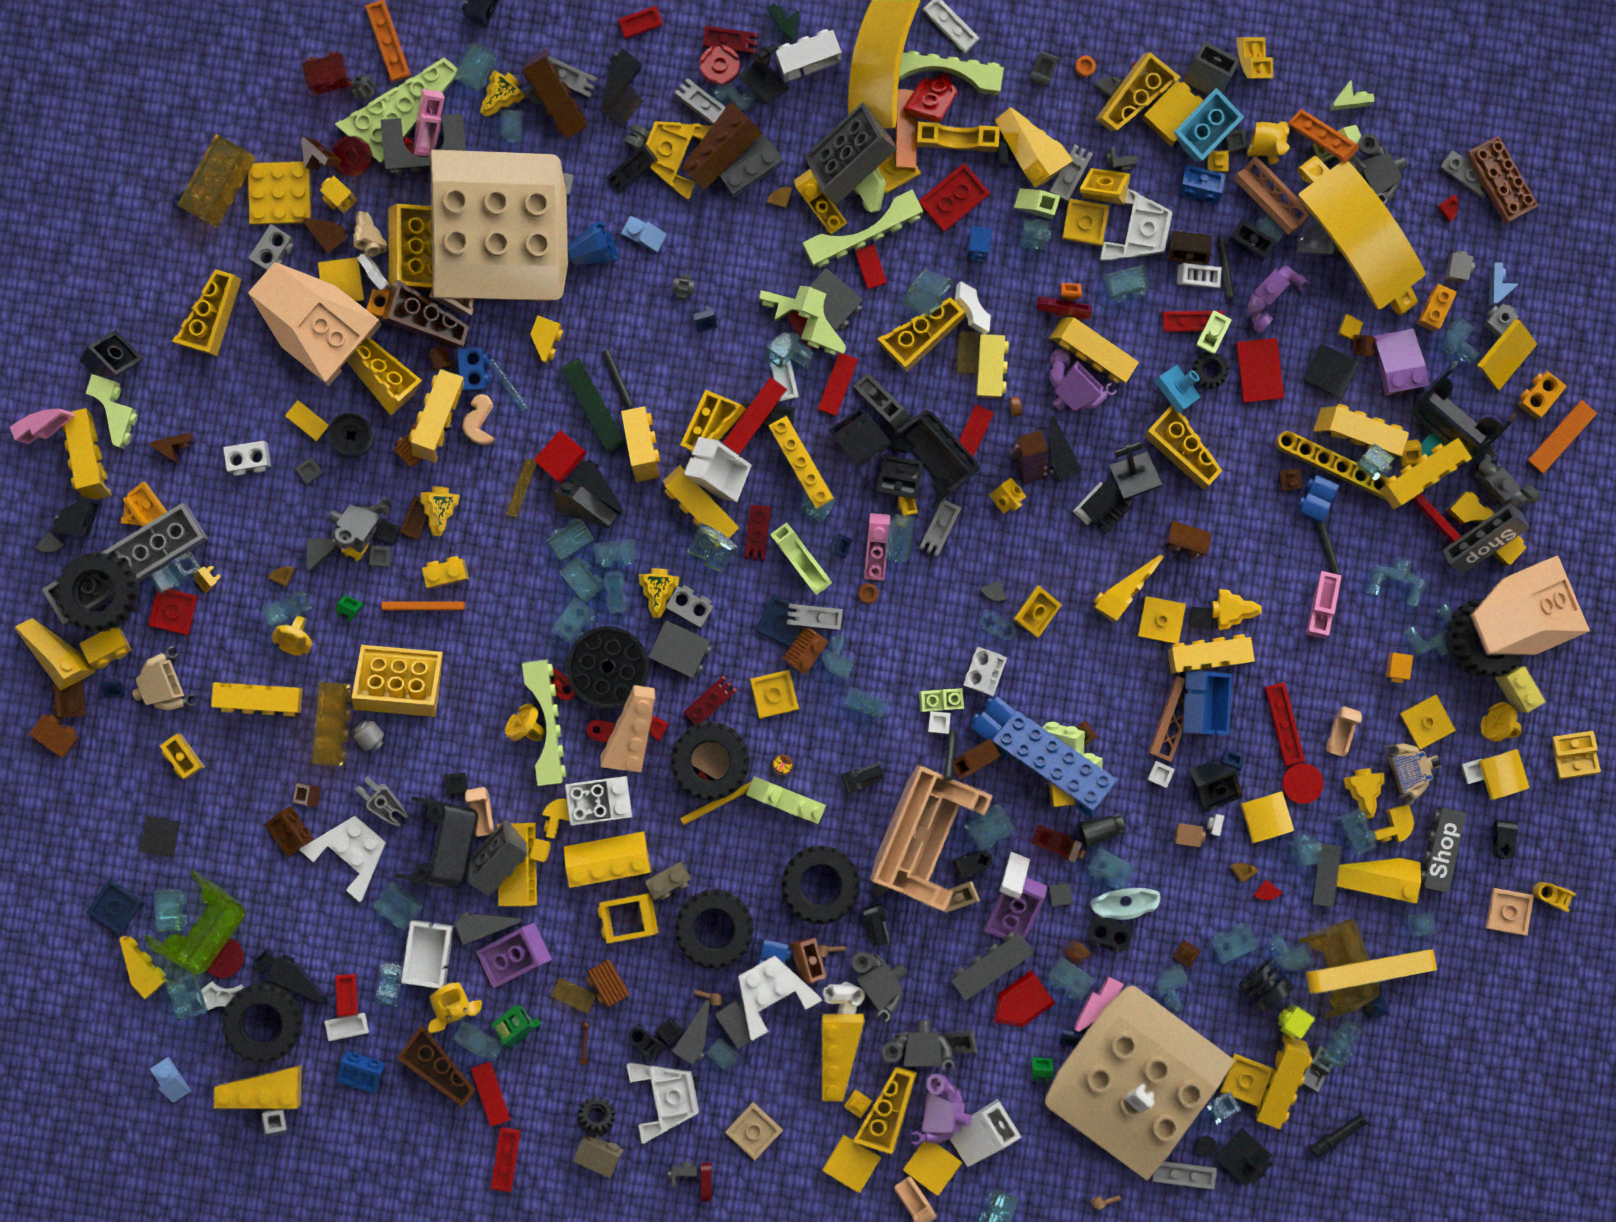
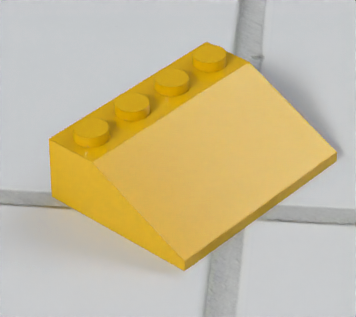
M395 204L388 208V288H391L392 283L401 280L412 290L433 289L431 206Z
M361 645L352 693L354 710L436 717L443 652Z

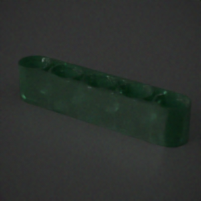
M580 358L562 366L561 368L608 454L627 445Z

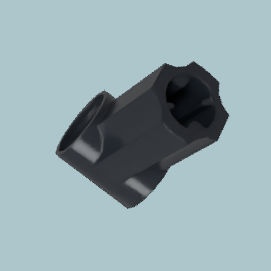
M879 762L859 770L857 768L841 774L848 794L863 789L866 785L885 779Z
M883 904L863 907L872 946L890 943L885 924L886 917Z

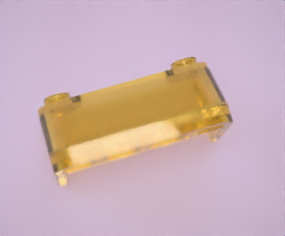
M1353 919L1343 920L1323 927L1298 939L1299 943L1309 941L1310 946L1315 951L1323 950L1329 968L1369 961L1358 926ZM1378 982L1332 990L1330 1003L1334 1009L1327 1012L1325 1017L1354 1012L1379 996Z

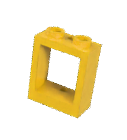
M651 892L599 903L598 915L603 922L602 936L606 939V943L659 933ZM639 901L645 931L614 936L608 906Z

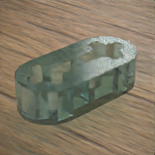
M986 613L980 618V626L984 631L1005 641H1009L1016 636V627L1001 617L992 613ZM992 617V622L997 624V627L995 628L991 625L988 628L985 627L984 618ZM999 626L1003 628L1010 626L1012 635L1004 637V632L998 629Z

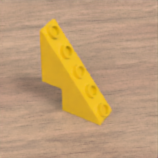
M785 416L770 424L769 427L782 453L815 508L817 509L833 500L831 492L788 417Z

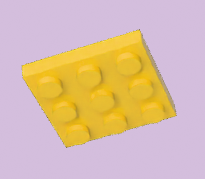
M304 162L248 163L250 225L304 223L302 219L305 217L311 218L310 169L305 168Z

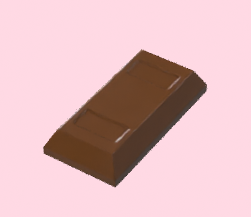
M414 495L399 533L416 540L419 539L428 517L424 513V505L420 503V497Z

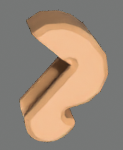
M480 394L471 401V405L476 410L465 416L462 427L465 435L474 443L487 446L492 445L496 439L480 430L492 410L493 403L488 396Z
M1345 706L1338 710L1332 725L1330 738L1327 741V752L1342 757L1347 755L1355 727L1361 723L1362 714L1360 711Z
M480 787L467 790L465 792L466 803L469 804L470 808L475 809L479 816L475 836L492 834L495 828L487 789Z
M908 1176L895 1185L896 1193L913 1216L914 1222H932L936 1219L933 1208L912 1177Z

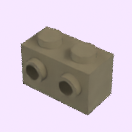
M680 861L649 878L645 883L654 899L659 897L660 900H663L670 896V891L676 887L678 890H681L688 886V881L692 878L683 862Z
M585 1134L573 1162L611 1178L624 1150L615 1143L601 1140L598 1135L593 1137V1134L589 1136Z

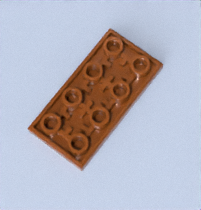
M1499 136L1465 153L1504 224L1538 207L1537 202Z

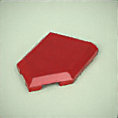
M947 72L931 80L929 78L921 80L906 103L904 111L911 116L935 123L940 122L957 95V90L950 81Z
M1030 970L998 993L993 1022L1023 1027L1053 1006L1055 1002L1034 972Z

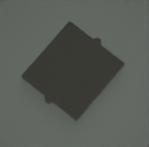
M622 80L600 108L609 116V120L614 121L622 128L642 104L643 100L637 95L634 88H631Z
M146 816L140 851L152 853L154 856L174 857L180 822L168 820L165 817Z

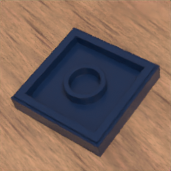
M773 594L755 631L790 647L803 626L786 624L789 619L795 620V617L787 615L788 612H796V609L788 608L789 603H793Z
M109 879L86 913L121 936L145 901L114 880Z

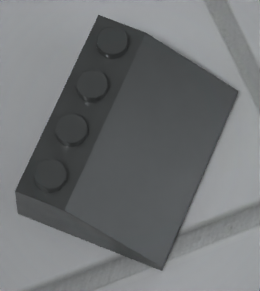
M862 102L804 157L822 192L838 204L857 185L862 183L870 173L876 170L882 162L890 157L897 148L868 106Z

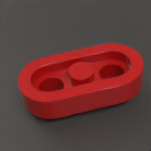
M553 667L555 678L551 681V684H555L556 695L562 700L574 698L576 693L568 677ZM565 686H569L571 688L570 693H565Z
M593 720L587 726V734L593 740L607 742L610 735H612L616 723ZM595 726L600 727L601 731L599 734L593 732Z

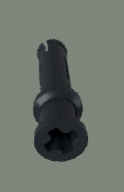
M1359 1113V1115L1330 1135L1324 1134L1321 1140L1315 1144L1308 1145L1316 1159L1320 1161L1323 1155L1330 1150H1336L1337 1144L1367 1125L1368 1122Z

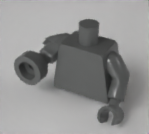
M1370 133L1364 134L1357 144L1360 148L1359 152L1370 158L1363 160L1368 167L1362 172L1361 176L1383 204H1386L1394 197L1399 188V181L1402 179L1399 171L1407 168L1408 164L1404 157L1393 160L1391 154L1387 152V149L1379 142L1375 135Z
M1492 445L1482 453L1479 471L1473 476L1497 504L1505 503L1508 505L1511 503L1515 508H1520L1529 503L1535 504L1541 499L1539 492L1528 483L1521 488L1520 492V486L1502 466L1491 463L1492 458L1498 455L1497 451L1493 450Z
M385 498L380 500L377 505L370 507L350 505L343 514L332 510L328 521L336 524L331 535L335 546L342 550L351 547L357 552L362 553L380 525L381 513L384 515L389 513L390 510L388 508L392 507L390 501Z
M857 952L852 958V966L857 972L863 974L856 977V979L880 1011L875 1015V1018H878L880 1015L883 1016L884 1021L881 1023L883 1025L890 1019V1015L899 1005L903 995L901 990L903 986L899 979L908 972L901 963L890 969L885 960L877 954Z
M918 1019V1031H904L896 1034L892 1041L886 1043L882 1048L883 1058L890 1063L897 1062L903 1054V1049L906 1047L904 1066H942L944 1074H946L947 1067H952L953 1073L956 1071L953 1063L952 1048L945 1037L939 1035V1031H930V1019Z

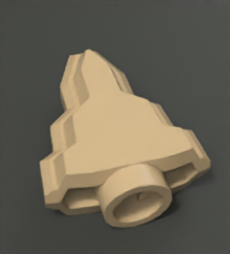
M357 212L355 233L353 234L354 247L364 251L367 257H374L380 253H385L387 251V243L382 238L380 231L374 226L369 213Z

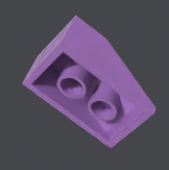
M1414 329L1373 336V338L1377 339L1374 345L1385 396L1424 389L1430 386L1426 365Z
M1026 877L1019 899L1000 892L984 931L1002 939L1012 931L1014 933L1020 931L1026 939L1045 899L1047 886Z
M535 923L522 927L476 951L493 989L552 960Z

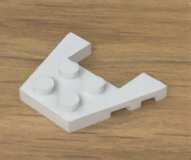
M1128 189L1125 204L1133 205L1125 245L1104 241L1101 261L1165 253L1173 212Z
M353 816L308 843L300 851L311 861L315 862L327 847L331 848L359 873L358 877L346 891L361 902L382 855L386 841L357 816Z
M776 956L767 959L738 976L751 1040L768 1032L758 1012L790 993L796 991L805 1009L822 1001L821 997Z
M638 1063L627 1064L630 1082L651 1079L659 1121L638 1125L642 1143L648 1142L699 1113L691 1071Z

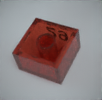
M331 52L326 54V57L319 59L318 57H311L302 63L307 87L314 96L353 86L351 84L352 78L348 62L342 53Z

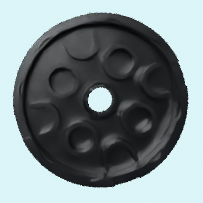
M601 626L586 632L575 641L568 654L566 670L573 690L582 700L596 707L610 709L624 706L634 685L646 686L650 674V662L645 647L633 634L619 627ZM607 661L612 662L614 666L613 671L610 673H605L602 668L603 664Z

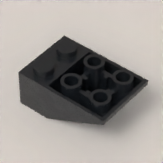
M862 407L828 430L839 448L857 467L869 462L872 456L885 451L887 446L891 444L887 436Z

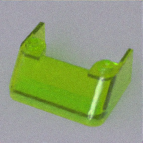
M192 870L190 874L197 884L203 887L201 897L209 906L186 937L174 933L169 935L163 943L148 934L144 938L155 952L194 974H201L209 968L243 921L246 911L240 902L219 885Z

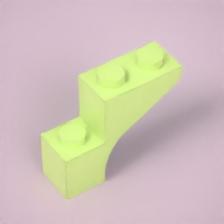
M800 286L792 309L799 311V316L807 318L801 339L808 341L807 345L819 349V346L825 348L824 352L836 355V352L844 354L845 344L824 315L823 306L826 293L811 287Z
M92 374L86 394L102 402L106 410L112 443L119 448L125 449V446L131 440V427L136 424L138 418L137 410L114 403L121 392L119 383Z
M787 522L770 534L815 595L824 591L832 584L829 577Z
M1048 722L1042 727L1102 768L1103 758L1096 757L1091 753L1084 754L1085 731L1078 730L1073 726H1062L1057 722Z
M755 776L746 794L763 803L819 824L826 807L825 804Z

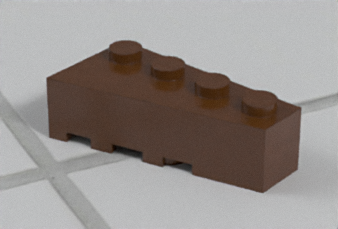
M545 49L526 60L523 75L528 83L532 82L535 87L533 91L538 100H543L546 105L544 109L549 118H554L557 123L555 128L558 133L564 135L567 139L585 129L588 121L574 98L570 99L571 92L566 82L560 81L559 69L556 64L550 63L548 59L550 53L548 49Z
M730 101L682 168L705 190L762 132Z
M401 280L392 283L381 322L454 349L464 346L469 326L450 313L444 312L437 307L438 305L428 301L417 291L407 287Z
M1039 430L1018 437L1009 452L1012 461L1017 462L1024 485L1047 478L1048 449L1042 431Z
M421 1024L397 1059L460 1106L465 1107L476 1092V1089L425 1026Z

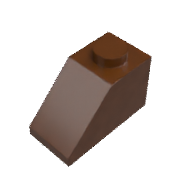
M307 217L302 219L327 253L347 239L345 234L348 232L341 223L337 225L334 221Z

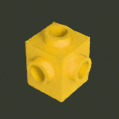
M1012 477L989 494L1003 514L1010 509L1012 512L1022 506L1020 501L1027 497Z

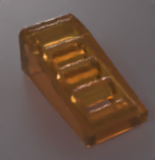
M1074 938L1063 948V952L1077 963L1084 961L1092 955L1090 951Z

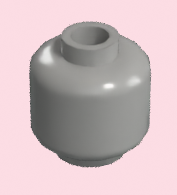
M364 720L354 729L355 734L353 738L363 750L373 749L375 751L383 744L381 740L384 737V732L375 722Z

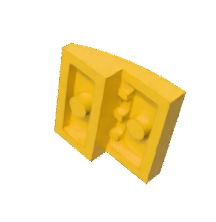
M1238 37V55L1246 77L1273 78V58H1266V38Z
M358 257L318 262L320 280L335 285L354 301L365 299Z
M1594 731L1552 737L1559 780L1600 774L1601 770L1596 753L1598 748Z
M1518 749L1479 760L1490 800L1530 788Z
M1282 791L1240 804L1252 843L1294 831Z
M843 1134L822 1170L860 1193L881 1157L861 1144L853 1142V1139Z
M923 1141L903 1170L939 1196L963 1162L939 1144L925 1143Z

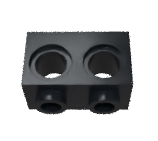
M1093 914L1086 938L1090 940L1089 944L1098 947L1105 944L1110 946L1109 950L1121 954L1122 950H1128L1134 927ZM1098 926H1103L1105 929L1102 937H1096L1094 934V930ZM1122 932L1124 934V941L1119 944L1115 943V934Z

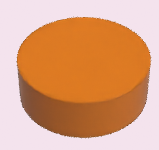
M1089 56L1080 57L1075 64V71L1081 77L1091 76L1096 68L1095 61Z

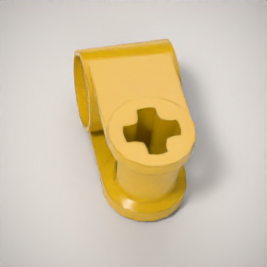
M1538 882L1533 887L1535 898L1569 913L1570 909L1568 907L1576 893L1545 882ZM1546 886L1548 894L1543 897L1541 891Z

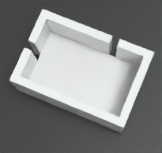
M828 29L816 33L817 36L812 38L806 36L797 40L798 43L792 45L787 43L778 47L779 50H776V62L784 82L801 77L800 68H803L804 74L807 75L841 62L842 52L833 30L828 31Z
M699 437L692 453L694 458H690L684 475L717 498L737 502L751 464L719 441Z
M412 920L410 922L401 983L441 988L446 985L448 968H444V966L449 964L454 925L435 923L432 927V922Z

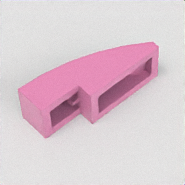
M422 89L415 129L414 155L429 157L430 150H436L442 123L441 113L445 99L440 91Z
M62 409L43 410L19 420L10 429L16 441L30 444L38 437L43 439L49 438L74 418L75 415Z
M1321 571L1309 615L1306 635L1326 639L1329 636L1342 575Z
M1107 976L1099 994L1090 991L1073 1028L1081 1031L1092 1024L1101 1011L1120 993L1124 984Z

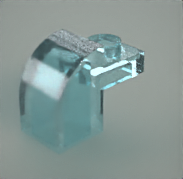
M1461 316L1456 317L1446 328L1442 343L1444 350L1449 356L1457 351L1460 359L1471 363L1477 359L1480 353L1466 343L1465 340L1475 328Z
M784 333L777 336L767 346L765 359L781 369L790 359H793L808 369L812 365L814 352L809 347L801 344L802 336L795 333Z
M189 551L173 559L168 566L152 573L150 578L161 594L187 582L201 568Z
M303 590L261 608L269 626L281 625L312 609Z
M838 633L837 637L833 635L829 647L833 648L832 652L824 649L822 658L824 666L831 674L847 680L855 660L839 655L846 635Z
M1276 932L1270 935L1272 941L1269 943L1273 951L1279 953L1272 957L1278 966L1286 970L1296 971L1313 964L1304 944L1300 943L1288 949L1281 933Z
M395 963L381 964L376 1004L397 1008L403 984L401 983L403 975L402 966H398Z
M1176 963L1160 972L1155 983L1157 995L1162 996L1166 994L1167 996L1164 997L1168 1008H1173L1175 1012L1183 1009L1175 989L1189 983L1182 965Z
M1344 1018L1336 1032L1333 1031L1325 1046L1324 1059L1342 1069L1352 1055V1047L1363 1032V1028Z
M465 1021L462 1022L453 1038L458 1044L472 1053L496 1061L504 1046L500 1039L486 1034L479 1027Z

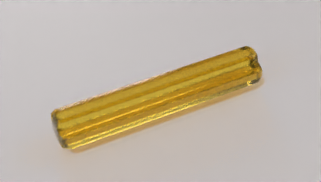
M527 458L525 460L506 513L512 517H517L535 469L536 462L532 459Z

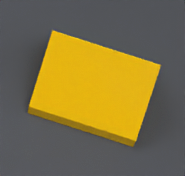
M1091 168L1080 187V193L1087 200L1124 205L1130 174Z
M1038 585L1013 618V621L1039 638L1062 605Z

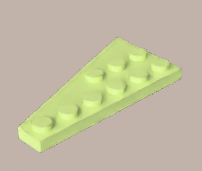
M443 58L424 69L417 76L406 80L405 83L397 88L395 87L376 98L369 105L350 114L351 116L335 123V125L348 136L363 138L369 144L372 156L383 164L384 151L380 120L401 118L404 139L416 125L422 89L443 93L460 74V70L446 58Z

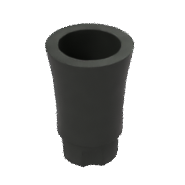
M1120 814L1077 823L1080 838L1085 849L1126 833L1125 824Z

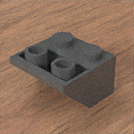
M1204 41L1183 82L1207 95L1215 88L1223 93L1240 60Z

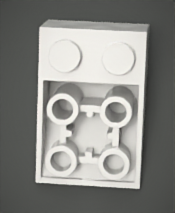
M627 776L565 784L570 825L632 817Z
M996 1099L971 1115V1125L969 1127L962 1126L961 1132L954 1133L950 1140L966 1166L969 1167L1021 1138L999 1100Z

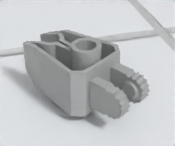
M367 776L364 781L374 789L369 795L360 786L355 788L366 800L367 809L388 823L400 826V822L392 815V812L397 811L407 819L408 816L403 805L386 784L377 785Z

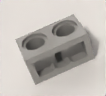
M270 224L249 259L265 270H268L274 262L283 265L282 259L286 254H290L294 248L293 242L295 240ZM282 237L284 240L283 244L275 246V240ZM271 254L272 261L267 264L264 263V257Z
M685 585L682 588L677 586L666 608L702 628L714 608L710 605L712 601L702 595L700 598L693 595L694 590ZM679 595L687 596L688 602L686 605L679 606L676 603ZM697 605H703L705 607L704 615L696 616L694 608Z

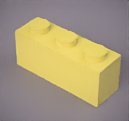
M980 335L976 398L1001 399L1002 394L1006 393V382H1003V374H1007V362L1004 361V353L1008 354L1009 341H1005V336Z

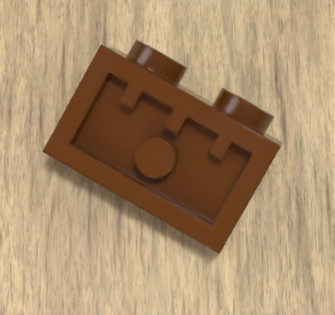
M84 679L61 691L52 682V693L55 694L56 702L53 703V710L57 714V718L87 716Z
M292 807L282 810L264 824L287 857L292 856L303 846L314 840L309 829L305 827Z

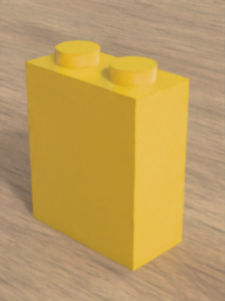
M1178 80L1142 118L1171 147L1177 141L1174 131L1204 101L1199 96L1195 97L1190 92L1191 89L1186 83H1180Z

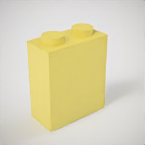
M1517 666L1515 669H1511V672L1495 677L1508 701L1517 712H1530L1546 702L1525 666Z

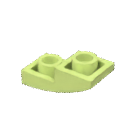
M963 688L919 692L920 712L964 709Z

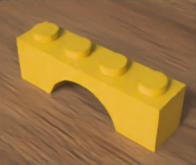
M918 122L916 147L997 152L1000 127L977 126L972 128H955L944 126L940 123Z
M1467 491L1462 493L1446 510L1459 524L1469 521L1482 523L1494 515V512L1489 507H1483L1478 502L1480 499L1474 493H1468ZM1517 536L1492 555L1504 566H1509L1527 547L1523 544L1524 540Z

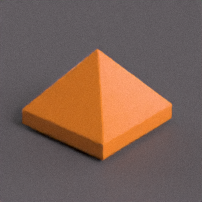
M1061 283V296L1068 301L1081 298V284Z

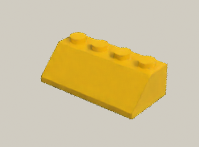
M644 831L564 846L569 888L652 872Z

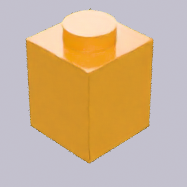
M1389 653L1386 677L1391 678V682L1404 683V680H1410L1413 655Z

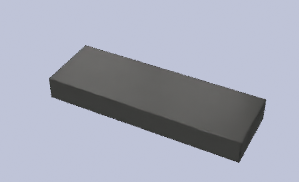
M1320 844L1313 897L1314 905L1334 907L1342 846Z

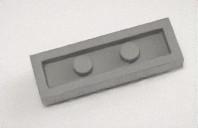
M1163 1161L1153 1173L1152 1181L1214 1189L1217 1169L1215 1167Z

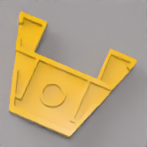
M655 121L646 144L658 161L650 169L685 199L690 200L696 182L679 176L677 173L692 137L702 140L713 125Z

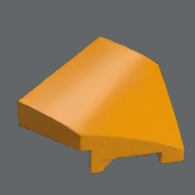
M146 482L140 483L127 494V497L123 498L125 504L121 523L144 527L167 512Z

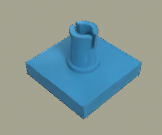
M1178 365L1154 380L1178 413L1201 398L1193 387V384L1199 381L1198 374L1193 370L1184 375Z

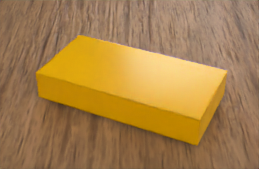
M299 400L295 402L285 415L317 442L330 427L329 424Z

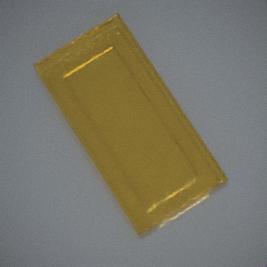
M959 332L957 373L977 374L980 333Z
M560 977L551 996L588 1014L597 994Z

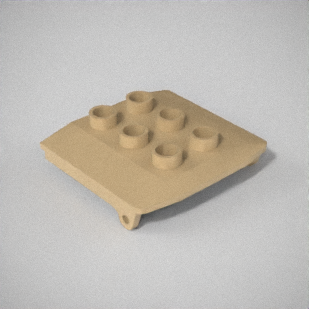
M430 150L428 161L431 165L433 290L431 291V296L433 298L532 300L533 302H547L560 299L564 293L568 266L566 187L561 161L558 156L554 154Z
M1128 986L1101 1011L1060 1067L1045 1097V1103L1057 1115L1144 1179L1148 1180L1167 1158L1214 1094L1235 1060L1136 986ZM1144 1084L1143 1092L1146 1094L1153 1092L1151 1099L1154 1103L1151 1108L1139 1113L1125 1097L1129 1092Z

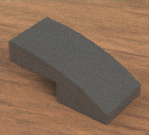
M1321 1045L1318 1046L1312 1056L1309 1069L1306 1068L1303 1073L1305 1078L1302 1086L1317 1094L1327 1074L1331 1072L1338 1055Z

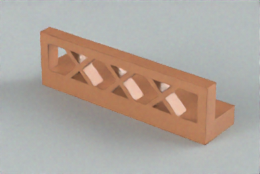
M1257 156L1253 157L1247 167L1238 172L1233 178L1288 235L1299 230L1311 215L1306 206ZM1254 165L1260 169V176H1257L1251 170ZM1267 180H1271L1274 183V190H1270L1267 186ZM1280 194H1284L1288 198V204H1284L1281 201ZM1294 208H1298L1304 214L1301 219L1295 215Z
M1179 676L1174 679L1148 754L1172 762L1184 728V715L1176 718L1174 714L1177 704L1182 702L1185 708V698H1182L1181 691L1183 685H1186V679ZM1175 722L1178 728L1177 734L1169 737L1167 733L1169 724ZM1166 741L1169 742L1171 747L1169 756L1159 753L1162 744Z

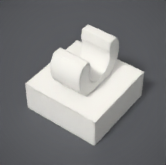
M1144 1084L1129 1092L1125 1097L1139 1113L1151 1108L1154 1103L1151 1099L1153 1092L1147 1094L1143 1092Z

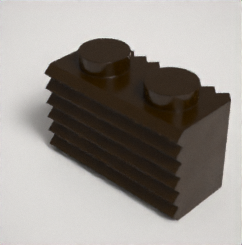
M1182 230L1171 231L1168 249L1169 261L1201 265L1209 264L1212 253L1211 235L1187 233Z

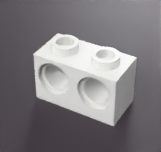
M265 441L223 447L227 471L233 473L234 476L244 475L248 470H253L254 473L264 472L267 467H271L268 443ZM261 452L262 460L255 463L253 460L254 454ZM240 455L242 462L240 465L235 466L233 459Z
M977 647L969 671L965 676L964 686L994 696L1007 657Z

